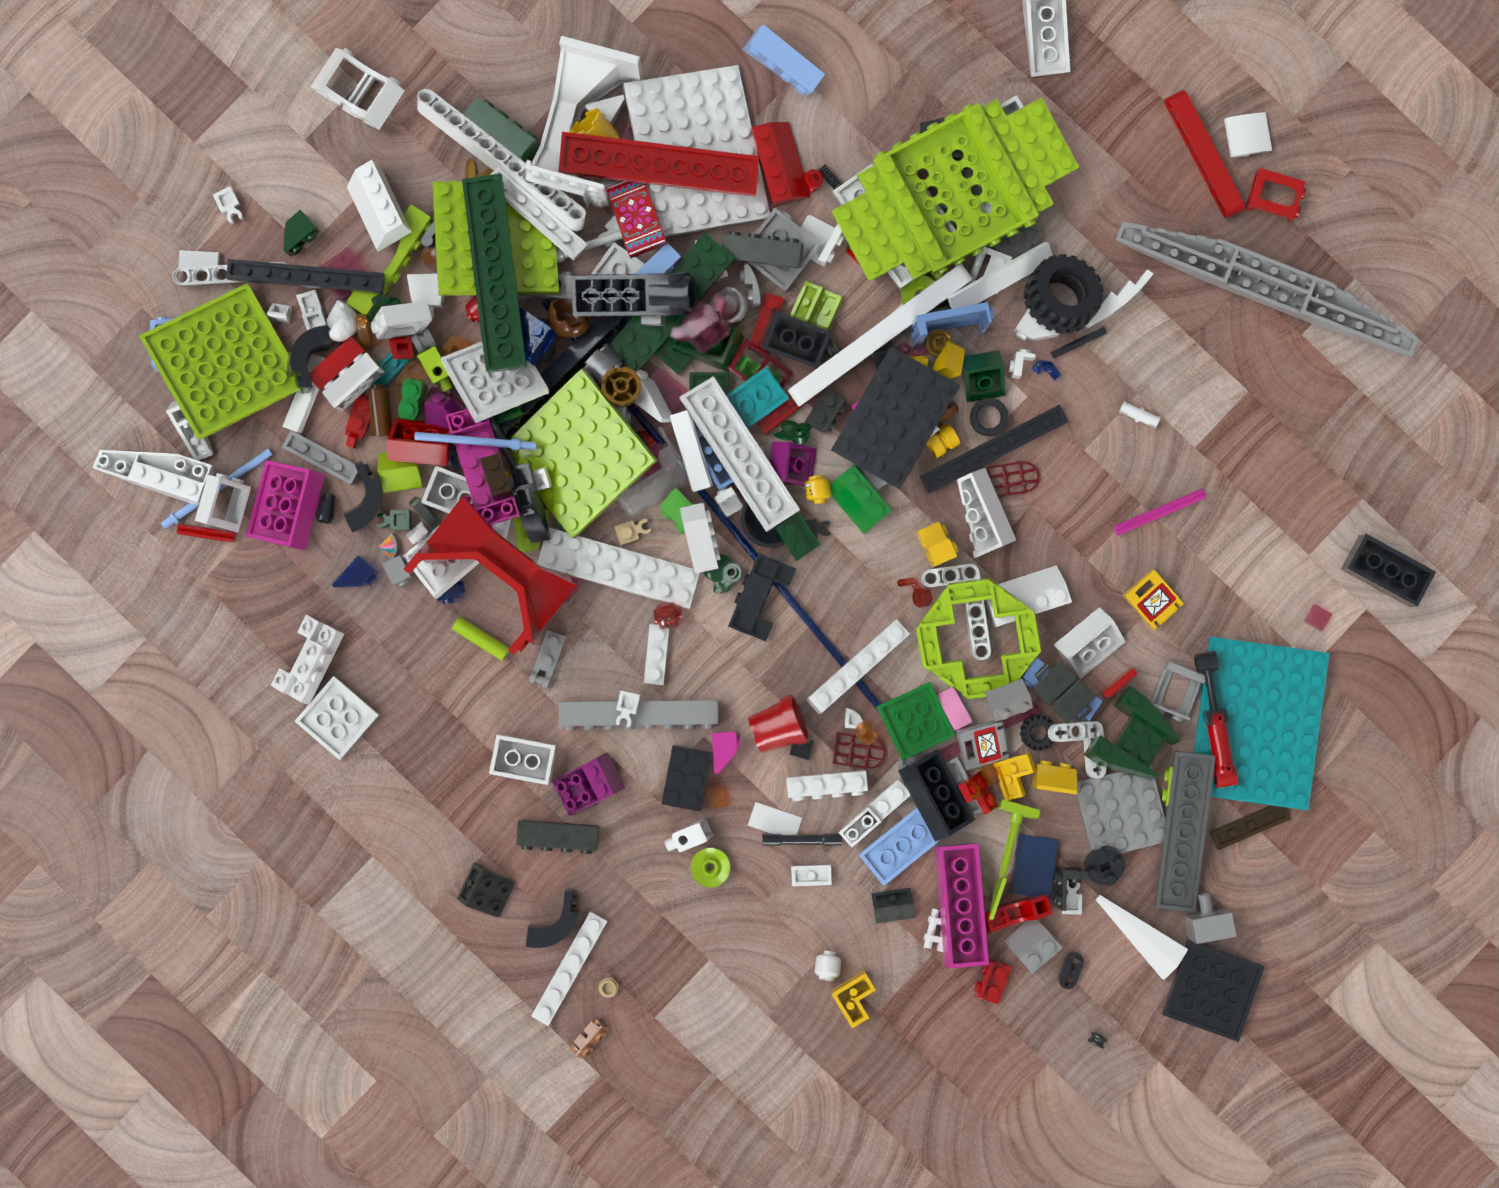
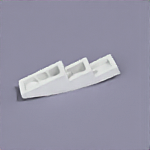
M1147 269L1136 284L1129 280L1118 295L1110 292L1101 304L1099 311L1085 327L1091 328L1122 308L1141 290L1153 273Z

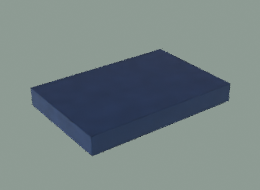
M1018 834L1010 893L1026 896L1047 895L1048 899H1051L1058 839Z

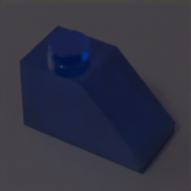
M358 555L333 582L332 586L334 588L371 586L378 577L376 575L379 571L362 556Z

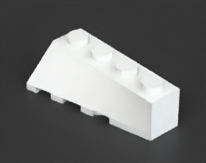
M986 469L977 470L957 479L962 504L966 507V523L969 522L971 530L969 537L970 542L974 544V558L1016 541Z

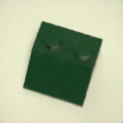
M999 350L964 356L961 375L967 402L1005 396L1004 363Z

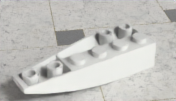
M100 450L92 467L127 482L198 506L207 476H213L212 465L179 454Z

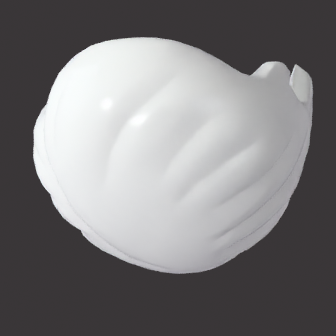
M341 300L336 301L326 319V324L331 329L328 331L330 338L338 342L345 341L353 336L359 327L358 315L348 304Z

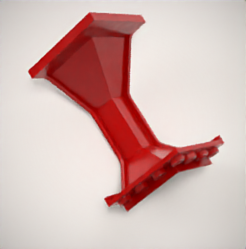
M465 493L403 570L410 575L423 560L473 559L486 567L518 594L524 628L523 632L508 649L509 652L515 655L518 650L522 652L529 644L528 642L534 644L540 631L577 585L571 581L573 576L567 572L564 576H561L540 566L498 534L470 503L472 498Z

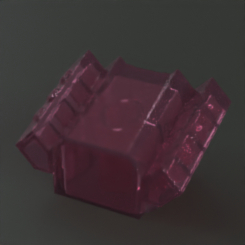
M714 296L712 305L702 304L683 318L681 327L672 326L670 337L676 341L691 342L699 353H705L731 334V329L724 320L728 303L727 299L722 296Z

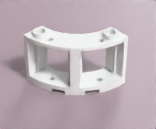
M335 48L311 85L313 90L338 106L342 104V110L355 118L362 119L364 123L380 130L405 91L399 86L401 83L391 76L387 78L356 60L354 54L346 48L343 50ZM343 58L365 73L348 100L326 86ZM377 80L383 83L382 89L369 109L365 111L359 108V104L374 81Z

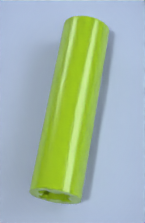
M461 616L452 627V630L501 661L504 660L509 652L508 649L510 647Z

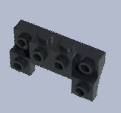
M758 553L750 574H746L744 577L742 593L738 592L734 603L737 606L728 627L766 642L774 623L760 618L774 581L789 587L797 568Z

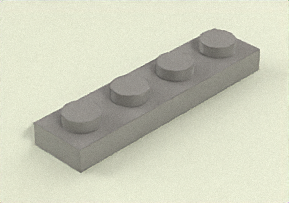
M292 430L282 445V448L351 485H353L359 474L355 464Z

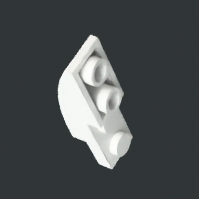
M898 778L839 831V834L851 847L856 845L910 796L907 787Z

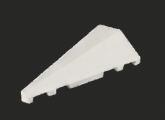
M1098 894L1095 900L1147 960L1160 978L1165 979L1178 967L1188 949Z

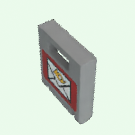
M993 720L956 731L965 770L1010 758L1009 752H1006L1009 749L1005 728L1002 726L1004 724L1003 720L996 722ZM971 740L974 756L972 754L967 755L966 741Z

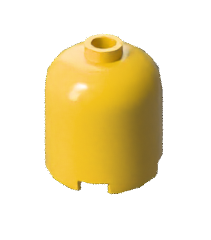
M598 108L587 111L585 113L587 117L581 122L579 120L575 121L569 131L570 133L619 139L616 129Z

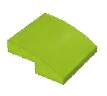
M805 281L790 314L830 329L843 301V297Z

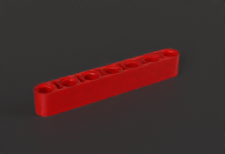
M1181 90L1165 98V106L1223 217L1229 218L1244 210V202L1186 91Z

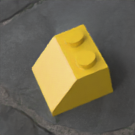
M1040 760V764L1034 763L1037 771L1033 773L1031 787L1077 795V769L1071 768L1072 764L1060 763V766H1052L1051 761Z

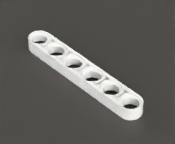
M269 262V263L286 264V263H284V262ZM227 265L177 268L172 276L173 281L180 286L251 283L227 279L219 280L217 272L221 269L227 271ZM204 270L207 272L208 276L205 281L198 280L197 274L199 271ZM180 272L187 273L188 278L185 282L178 281L177 275Z

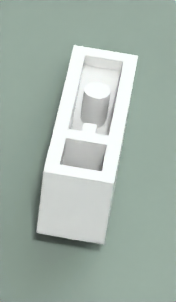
M637 370L636 373L640 377L641 392L634 403L659 422H671L670 415L672 414L657 385L648 377V373Z
M176 401L172 402L166 412L194 460L199 461L213 455L208 437L198 441Z

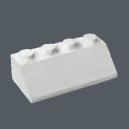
M373 160L355 169L347 188L376 250L379 252L412 231L382 169Z
M1057 565L998 584L1035 610L1036 614L1072 602L1066 582ZM985 600L993 627L1015 621V615L995 618L992 600Z

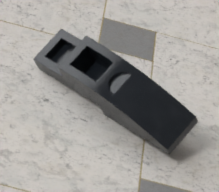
M531 462L511 466L510 470L514 483L512 491L520 519L530 542L550 540L551 537L543 501L539 500Z

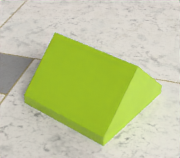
M387 453L378 454L377 472L383 493L423 488L420 464L388 460Z

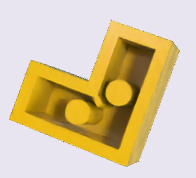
M937 522L916 532L931 568L957 557L958 548L954 541L951 542L950 539L946 538L948 531L944 524L941 525L940 522Z
M862 970L830 990L852 1028L869 1019L868 1013L860 1000L876 991L865 970Z

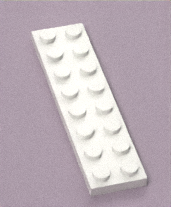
M714 376L680 397V400L686 409L689 410L698 428L766 532L800 511Z
M549 528L551 539L543 542L537 562L540 566L563 574L567 572L577 578L690 609L700 574L695 573L693 568L580 536L571 538L566 532Z

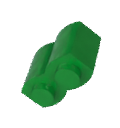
M413 377L405 379L402 385L403 399L398 407L400 418L415 420L420 416L422 411L421 398L426 388L423 379Z

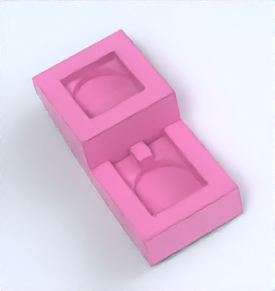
M950 687L937 694L954 731L972 722L954 687Z

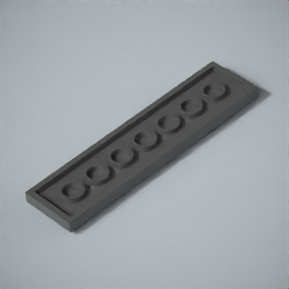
M1174 750L1169 802L1166 811L1155 898L1156 908L1196 912L1215 755Z

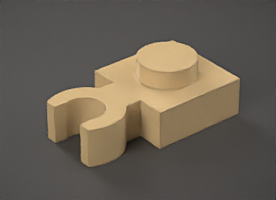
M642 519L638 525H635L632 520L615 526L620 545L639 540V533H651V529H642V525L647 523L648 520Z

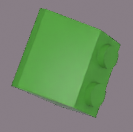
M675 488L660 505L662 509L660 513L668 521L672 519L676 523L674 527L683 535L685 530L680 508L693 504Z

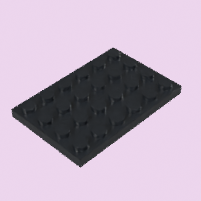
M890 347L831 451L900 490L957 393L960 384L897 349Z

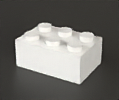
M435 466L421 503L449 514L465 493L471 497L466 478Z
M497 734L489 774L549 785L558 745Z

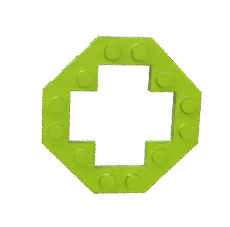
M990 578L949 583L916 628L923 667L939 676V679L949 686L956 688L968 699L986 697L985 692L1018 681L1035 657L1041 652L1035 610ZM991 599L995 618L1015 615L1021 652L1001 655L1004 670L1002 674L966 678L963 659L943 662L937 626L956 623L953 604Z

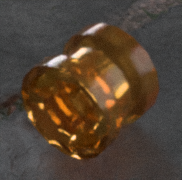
M861 722L855 728V734L862 744L870 745L876 741L877 731L871 723Z

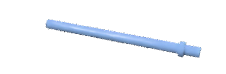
M269 448L230 474L228 480L232 481V478H240L272 456L273 453ZM221 484L219 492L226 488L228 485ZM188 503L176 513L172 512L169 514L170 517L161 522V525L164 529H167L172 524L179 523L182 517L197 508L198 505Z

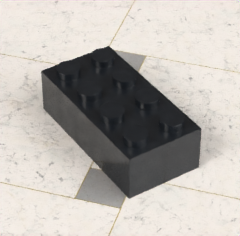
M1368 534L1358 536L1340 569L1408 607H1418L1436 571Z
M939 749L921 756L898 770L935 842L953 835L976 820Z

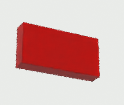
M1127 669L1104 688L1100 695L1103 698H1110L1137 675L1135 669Z

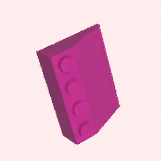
M265 460L246 536L306 551L325 474Z

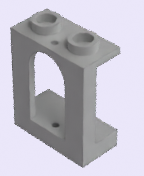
M1165 662L1150 702L1161 715H1164L1166 712L1172 715L1171 719L1183 723V720L1190 721L1191 718L1188 716L1200 685L1205 683V676L1175 663ZM1172 673L1190 680L1180 707L1174 711L1165 708L1162 702Z

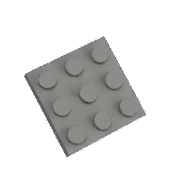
M774 208L755 234H759L762 239H768V236L780 237L779 241H787V238L799 239V243L804 245L801 269L759 263L750 264L787 292L822 243L777 208Z

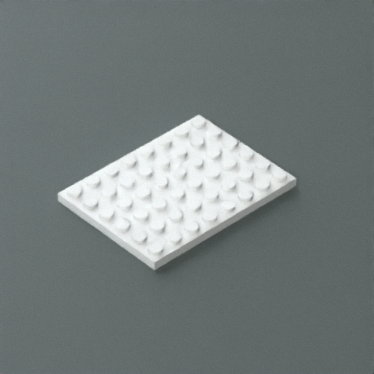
M738 65L623 84L634 141L758 156L751 132V123ZM758 165L755 197L646 184L665 237L766 220L770 214L760 165Z

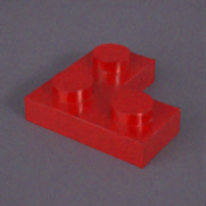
M980 771L972 774L958 785L966 802L969 803L976 799L984 815L997 807L996 798L990 792L987 781Z

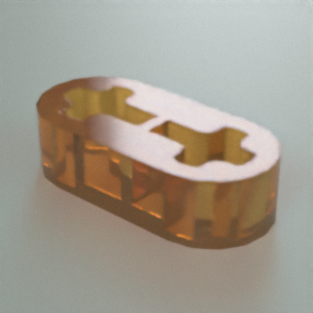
M357 314L356 327L360 346L362 348L372 347V332L370 322L368 321V314Z
M416 361L407 362L394 386L403 385L405 379L411 373L408 370L409 367L413 368L415 365L418 373H413L411 377L420 379L423 373L421 365Z

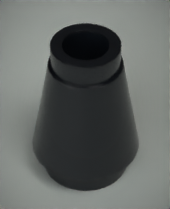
M324 494L315 513L316 521L324 524L332 523V520L335 519L336 496Z

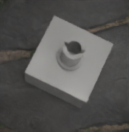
M1210 893L1198 894L1201 912L1184 915L1188 939L1196 944L1236 937L1232 912L1224 908L1213 910Z

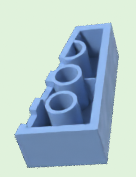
M764 24L755 30L742 48L747 54L776 73L783 81L793 85L795 90L801 95L811 94L825 75Z

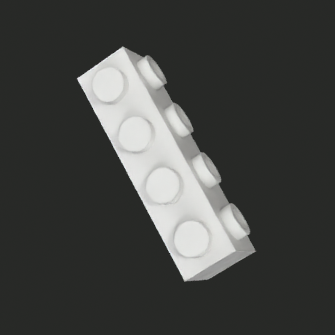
M704 503L680 508L695 573L718 569L717 560H720L718 548H716V538L711 536L715 535L712 523H709L712 522L710 511H705Z
M866 770L786 777L788 798H792V801L804 800V796H812V799H822L826 794H832V797H843L844 793L849 792L852 793V796L864 795L863 791H868Z

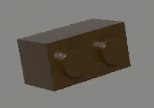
M496 453L480 458L493 501L513 496L500 454Z

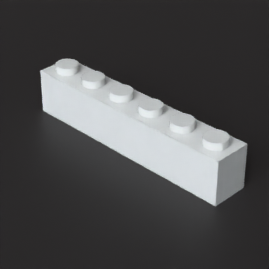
M896 619L806 700L818 714H821L909 636L910 633Z

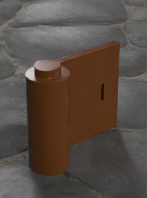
M371 384V388L367 389L371 436H388L395 419L409 420L400 418L398 414V407L403 399L402 386L383 387V384ZM428 384L421 398V414L412 421L425 422V402L429 399Z

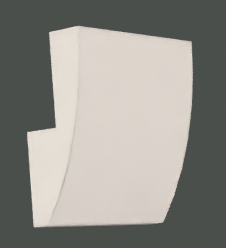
M1265 112L1224 119L1231 157H1244L1250 154L1272 151Z

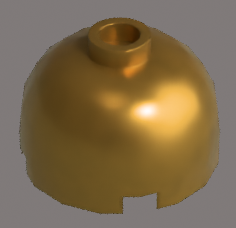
M629 367L611 368L602 378L601 390L603 395L615 407H628L636 402L640 395V377Z

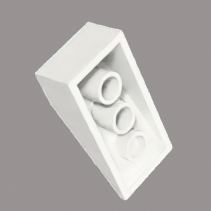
M1022 0L1031 77L1070 72L1066 0Z

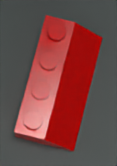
M768 122L751 127L772 207L775 208L810 198L789 122Z

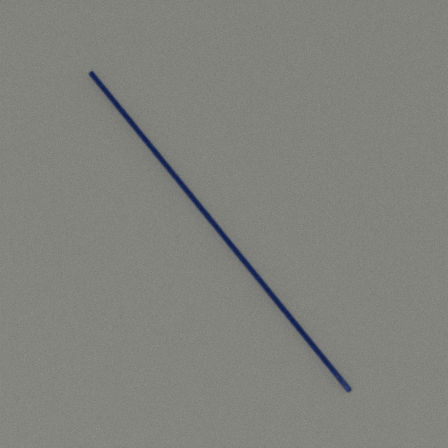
M547 299L542 305L549 312L551 302ZM579 336L570 337V339L574 342ZM634 403L627 408L690 483L684 463ZM705 489L696 491L755 562L758 553L731 520L726 517L717 503ZM774 581L773 585L836 662L843 667L847 661L783 584ZM860 678L855 685L877 710L876 706L881 704L880 701Z

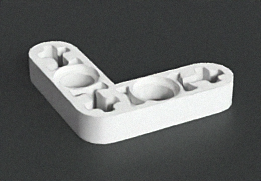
M1098 721L1053 724L1048 729V737L1054 742L1083 740L1084 753L1090 745L1091 739L1100 735L1104 737L1103 726ZM1074 726L1079 728V735L1077 737L1072 734ZM1096 728V731L1091 732L1090 729ZM1055 731H1065L1066 734L1055 735ZM1085 756L1086 774L1090 778H1102L1106 773V768L1099 766ZM1098 767L1099 770L1094 772L1093 768Z

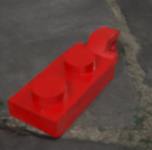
M361 394L354 402L345 429V435L348 436L345 444L347 447L355 449L358 439L363 440V437L366 436L370 424L367 395Z

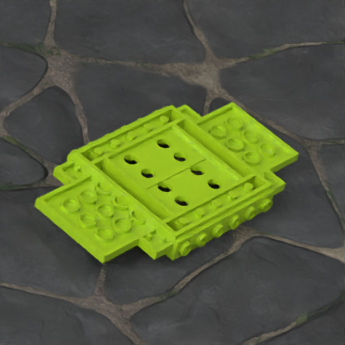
M1042 97L1006 116L998 99L982 107L979 103L975 105L970 103L963 107L962 112L959 114L952 113L944 118V122L931 124L927 127V131L922 134L916 132L909 137V141L905 143L900 141L892 146V150L879 152L874 156L873 166L857 174V178L865 193L832 210L831 213L868 282L903 263L912 280L928 272H931L932 275L937 273L939 276L949 270L948 266L952 264L958 266L966 261L965 257L971 254L974 257L982 253L985 246L990 245V247H993L1001 242L1000 238L1006 235L1009 238L1019 232L1018 229L1022 226H1025V228L1032 226L1036 223L1035 219L1038 218V213L1054 204L1045 187L1077 170L1079 165ZM953 151H962L963 159L960 161L954 160L952 157ZM965 167L971 168L973 171L972 177L964 178L961 173L962 169ZM926 169L929 173L928 178L925 180L919 179L917 176L918 170ZM974 185L981 186V195H973L971 187ZM930 186L936 187L938 190L937 196H928L927 188ZM982 203H990L992 209L989 213L981 211L980 206ZM945 204L947 206V213L943 215L938 214L936 206ZM947 222H955L957 229L954 232L947 231L945 227Z

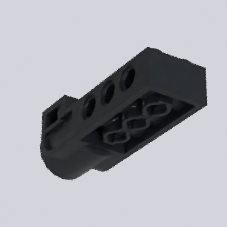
M691 272L571 276L573 316L684 315L692 313L696 306V280L691 276Z

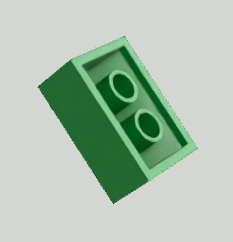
M855 464L830 485L831 496L863 534L894 509L859 466Z

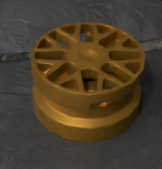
M944 329L932 331L925 341L927 353L933 358H938L948 341L953 343L952 335Z

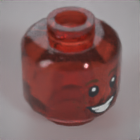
M673 602L658 604L656 609L653 610L655 625H658L661 629L676 628L679 625V620H683L681 608L677 609V605Z

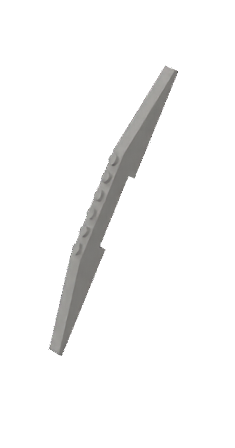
M1122 222L1115 241L1204 282L1311 324L1411 357L1418 341V337L1398 324L1395 325L1384 315L1370 309V306L1359 302L1354 296L1348 292L1345 293L1334 283L1222 239L1188 235L1183 232L1177 233L1128 222Z

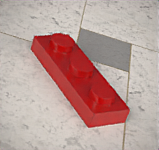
M769 293L765 294L751 339L753 344L767 354L768 350L762 349L759 342L773 307L782 310L785 298ZM749 346L748 350L756 352Z

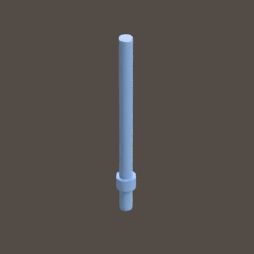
M415 432V440L504 447L519 451V449L536 450V442L520 441V439L516 438L505 440Z

